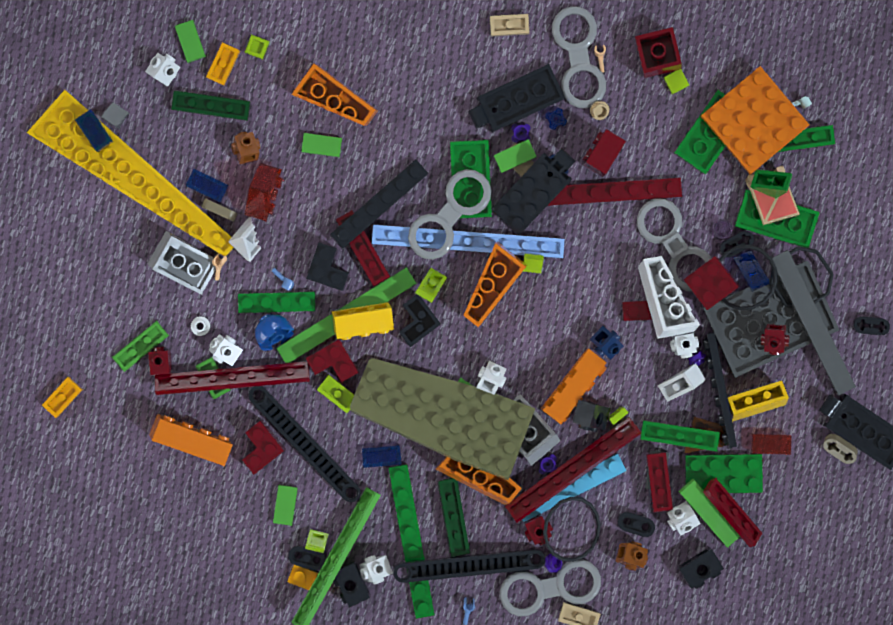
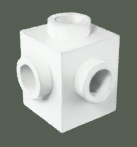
M157 53L152 58L145 72L164 85L169 86L172 79L176 77L180 67L174 63L176 60L170 55L165 54L163 56Z
M694 333L672 336L670 347L671 351L675 352V355H681V358L692 357V353L697 352L696 348H699L697 336L694 337ZM684 341L689 343L687 348H684L682 345Z
M220 334L212 340L209 349L213 354V359L221 364L224 361L233 366L243 350L235 344V339L229 335L223 337Z
M489 361L486 367L482 366L478 374L480 380L476 388L495 394L498 387L502 388L506 381V377H504L506 368Z
M687 501L667 512L670 518L667 521L673 531L677 530L680 536L690 532L700 524Z
M372 555L365 558L364 563L359 564L361 568L360 575L366 583L373 582V584H378L384 581V577L393 574L386 555L378 557Z

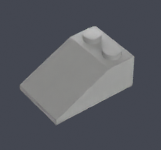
M168 231L164 233L147 263L152 270L201 295L216 270V267L212 264L214 257Z
M521 394L514 399V401L531 407ZM534 411L519 451L531 466L560 442L557 434L536 411Z

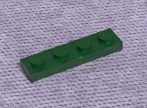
M174 91L171 110L248 121L251 102Z
M453 478L439 480L437 484L450 556L455 557L469 554L470 549L458 481Z

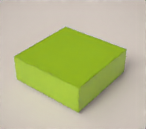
M251 34L245 53L263 60L270 42Z
M681 69L663 78L672 95L689 86Z
M524 254L523 262L527 266L523 272L541 273L544 256Z
M619 407L608 417V420L614 425L627 415L628 411L624 407Z
M310 529L305 549L324 553L329 534Z

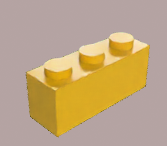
M389 302L332 311L334 332L337 339L348 340L353 336L367 337L371 333L385 334L389 330H394L392 308Z
M775 382L728 397L732 422L786 405L789 397L783 382Z

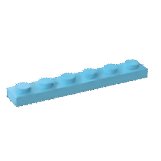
M618 453L605 459L526 516L523 521L525 522L551 509L562 499L571 496L575 497L625 472L626 469Z

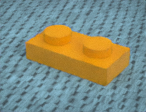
M222 42L206 78L225 86L240 54V50Z
M67 377L42 406L55 418H58L83 389L70 377Z
M294 565L287 582L310 590L318 572Z

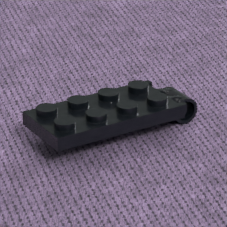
M550 64L478 96L476 99L481 105L469 110L468 113L476 129L490 124L493 133L563 101L565 97ZM493 108L497 109L496 113L492 112Z
M563 148L552 159L546 153H543L491 210L520 235L572 180L565 172L576 161Z
M829 394L819 409L822 414L830 418L823 426L887 469L892 470L893 425L846 394H843L842 401Z

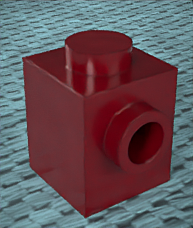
M165 347L153 348L154 352H148L150 375L172 373L170 350L165 351Z

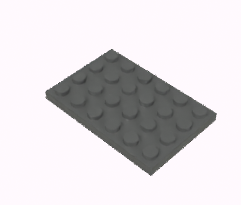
M806 260L796 265L813 301L823 295L809 261ZM777 274L778 282L776 287L787 303L792 304ZM770 277L729 295L725 299L738 306H752L762 301L770 292L772 287L770 285ZM775 291L765 304L752 310H737L727 306L722 300L709 310H706L705 307L702 308L734 378L811 343L795 309L786 307ZM823 298L815 305L829 333L832 334L839 331V327L826 299ZM767 324L786 325V335H789V347L785 348L784 353L772 355L769 352H764V345H761V335L765 334Z

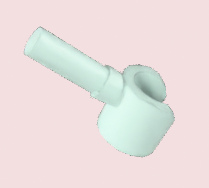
M803 97L795 102H791L794 107L800 104L803 109L812 104L809 97Z

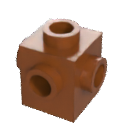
M241 132L234 136L231 149L233 155H237L239 164L257 161L259 158L260 142L258 138H255L253 132Z
M638 542L620 543L615 562L625 565L626 569L636 571L637 568H644L648 561V549L643 548L642 544Z

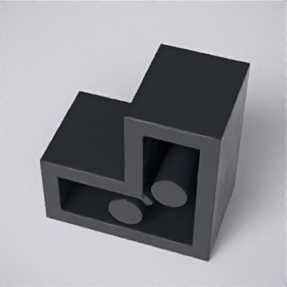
M318 242L306 279L344 291L350 273L332 267L338 251L337 248Z
M418 294L403 304L414 321L399 331L406 343L412 347L440 326L441 323Z

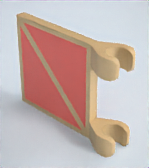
M779 166L774 171L785 172L783 166ZM754 174L748 175L745 179L763 225L799 215L790 187L787 193L775 199L750 187Z

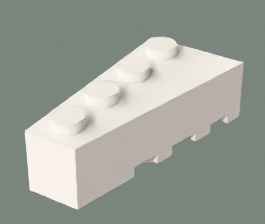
M662 256L643 259L638 266L657 339L694 332L700 324L691 313L692 309L689 304H686L681 295L682 292L676 286L673 280L674 277Z

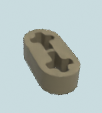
M206 198L201 205L202 208L233 222L238 214Z
M828 434L825 437L823 447L828 453L846 464L856 461L858 450L855 446L836 434Z

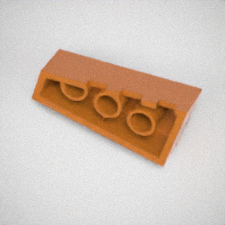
M318 64L312 65L291 94L363 126H367L378 112L376 108Z
M496 242L463 316L479 327L526 268L527 264L499 242Z
M587 348L541 409L559 424L565 422L570 417L572 409L577 407L578 400H583V394L586 391L589 392L595 383L593 381L597 376L600 377L605 372L607 362Z
M157 414L149 434L152 441L225 466L233 446L229 441L230 438L220 434L217 437L212 435L211 431L201 428L199 430L190 423L184 421L181 423L175 421L173 417Z
M445 457L436 467V470L503 505L509 504L522 489L511 478L506 480Z

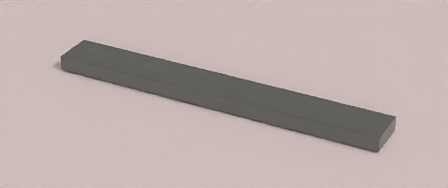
M786 250L772 257L782 285L837 395L855 388L856 386L789 251Z

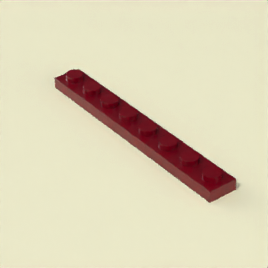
M681 178L566 185L548 206L682 197Z
M306 361L155 375V394L164 395L310 382L309 363Z
M628 417L511 501L505 508L516 523H518L641 434V431Z

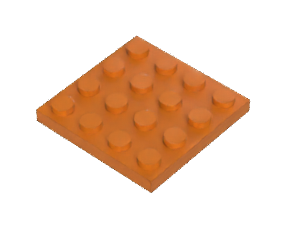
M761 66L701 115V118L749 175L810 125Z

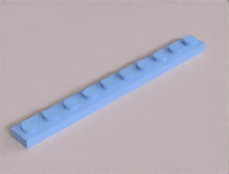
M373 225L372 244L410 247L408 240L410 227ZM419 228L416 233L417 244L421 248L440 249L446 241L445 230ZM453 231L454 240L450 250L491 253L495 243L499 242L514 255L534 254L543 255L544 257L563 258L565 239Z

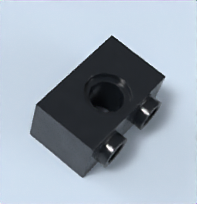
M578 400L573 423L579 424L578 428L597 432L598 429L605 430L611 408Z
M710 547L677 566L691 589L694 587L695 589L700 588L705 584V580L710 577L711 579L716 578L721 574V570L724 569ZM699 565L706 566V570L702 574L697 573Z
M355 561L342 566L333 582L336 587H340L342 591L340 597L343 603H347L350 608L369 599L371 594L360 575ZM352 580L355 582L356 587L348 589L345 586V582Z

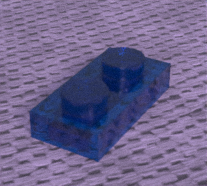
M92 109L75 119L96 152L101 151L114 142Z
M193 169L186 183L187 187L220 203L229 185L196 169Z
M751 250L734 258V263L752 292L769 284V279Z
M400 445L362 448L363 468L402 465Z

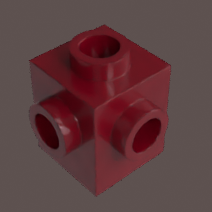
M766 325L765 334L761 335V345H764V352L779 355L784 353L786 347H789V335H786V325Z
M541 514L524 522L527 528L525 534L529 542L533 541L535 545L538 543L539 545L545 544L543 536L545 521ZM548 522L547 529L548 541L552 537L550 531L553 530L550 522ZM537 529H542L540 533H536Z

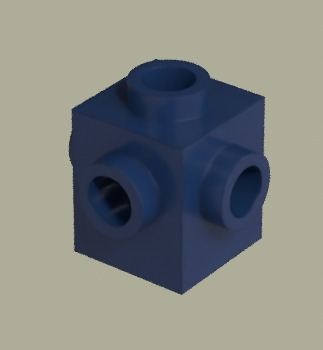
M604 326L589 339L596 346L594 350L601 357L605 355L610 360L624 347L619 341L621 337L613 330L611 332L608 331Z

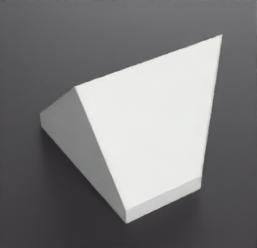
M251 216L248 217L228 241L249 262L261 249V246L257 245L259 240L256 239L257 232L254 231L255 225L252 223Z

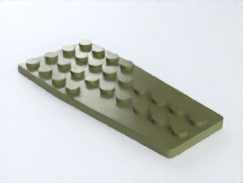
M374 358L369 359L350 405V411L448 458L506 480L510 478L535 411L533 407L498 394L488 393L471 385Z

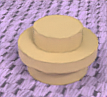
M596 101L590 108V114L594 119L602 120L608 116L609 106L604 101Z

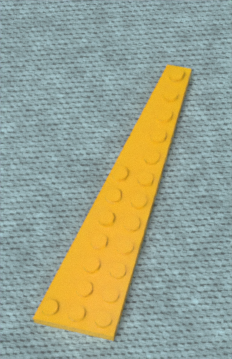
M66 90L59 95L28 130L27 133L221 255L227 256L234 248L228 242L232 237Z

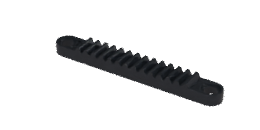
M254 386L251 388L248 395L249 400L344 500L347 502L358 500L361 494L359 485L265 387ZM255 390H261L264 393L261 401L254 399L253 393ZM348 487L356 489L357 494L355 497L350 498L346 495Z
M538 549L401 562L394 566L393 576L398 582L407 583L534 570L544 566L545 555ZM533 554L540 555V562L538 564L531 563L530 558ZM401 567H405L408 570V574L404 578H400L397 575V571Z

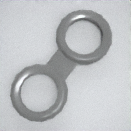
M570 6L562 9L555 16L552 23L554 40L561 48L568 51L570 68L564 73L561 80V90L565 99L571 105L577 108H589L594 102L601 101L606 92L604 74L596 66L590 64L587 49L597 35V24L593 15L588 10ZM572 14L582 16L589 25L587 38L578 44L565 41L560 34L561 21L566 16ZM588 71L597 78L598 91L593 98L579 100L571 94L569 81L577 72Z
M468 169L454 174L446 185L445 195L447 203L438 214L422 215L412 223L409 229L408 240L410 247L418 256L432 260L444 256L453 245L454 233L452 227L462 215L480 213L486 208L491 198V187L483 174L476 170ZM466 177L478 180L484 190L480 203L470 208L459 205L453 195L456 183ZM429 221L439 223L446 232V241L443 247L433 252L421 249L416 240V233L419 227Z
M653 199L646 202L640 208L637 215V228L640 234L649 242L665 246L672 257L669 262V270L674 277L673 280L676 286L685 291H692L687 283L683 282L676 273L678 261L687 254H696L706 263L712 259L711 256L699 247L687 246L679 234L682 227V215L679 208L673 202L666 199ZM656 206L668 208L675 218L673 229L664 236L650 234L644 225L646 213Z
M584 559L566 562L558 571L557 576L539 579L535 574L527 571H517L510 574L503 581L500 588V600L503 607L509 613L516 616H529L536 613L542 606L544 599L561 596L567 602L573 604H585L598 594L601 587V576L598 569L591 562ZM583 567L592 574L593 586L583 596H574L565 590L564 577L572 568ZM526 579L536 586L537 598L527 608L513 606L507 597L509 586L516 580Z

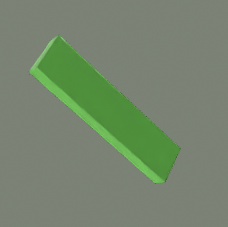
M694 479L679 490V493L727 548L740 537L706 497L703 489Z

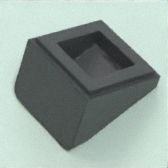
M112 103L102 114L101 118L119 129L129 112Z

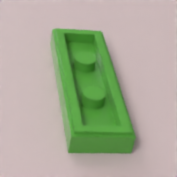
M156 321L112 358L126 372L148 352L165 340L169 334Z

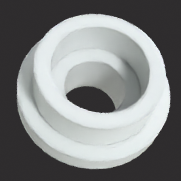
M196 317L191 323V330L194 334L203 336L209 332L210 322L205 317ZM200 322L204 325L202 330L197 328V324Z

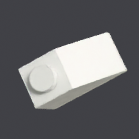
M694 364L662 382L658 387L668 402L695 389L706 379L697 364Z

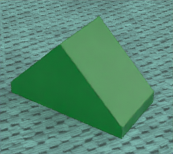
M756 170L750 187L777 199L787 193L792 173Z

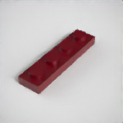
M351 210L350 212L342 215L341 217L335 220L340 226L350 216H352L354 212L353 210ZM363 231L349 244L372 285L375 286L388 279L390 275L366 233Z
M717 478L711 479L703 493L749 547L756 546L762 535L760 529Z

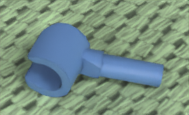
M273 268L272 272L280 280L284 281L281 287L291 291L294 282Z
M465 597L463 600V608L465 610L463 625L468 624L469 614L475 609L474 598L471 604H467V597Z

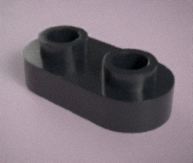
M622 512L617 518V524L623 531L642 537H649L655 531V524L650 518L631 512ZM625 518L630 519V523L627 525L623 523ZM644 523L648 524L647 530H642L641 528Z
M300 545L292 547L288 554L289 561L292 564L312 570H320L326 561L324 553L308 550ZM301 552L302 557L296 558L295 553ZM316 556L319 557L320 562L315 563L313 561V558Z

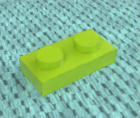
M430 268L415 293L432 303L447 277Z
M328 375L317 390L345 413H348L354 394L332 376Z

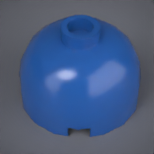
M267 314L257 324L255 338L261 350L268 351L273 349L272 345L281 341V344L288 341L293 336L292 330L294 331V329L285 317Z

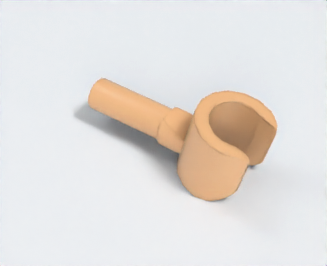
M603 45V52L601 53L597 51V46L594 49V54L598 57L599 70L602 73L604 72L603 56L606 52L605 45Z
M219 253L212 260V264L216 267L215 280H219L221 267L227 261L226 256L220 259Z

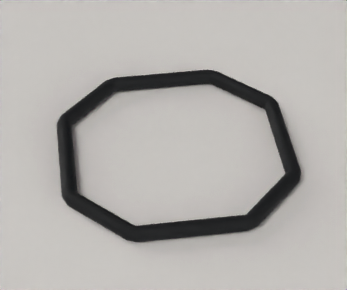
M800 246L795 247L789 251L790 255L798 250L816 253L830 274L827 291L814 300L816 304L830 294L834 276L833 271L818 250ZM772 268L771 277H770V285H771V286H772L773 281H774V278H773V268ZM775 287L774 291L786 307L794 308L792 304L787 303L778 288Z

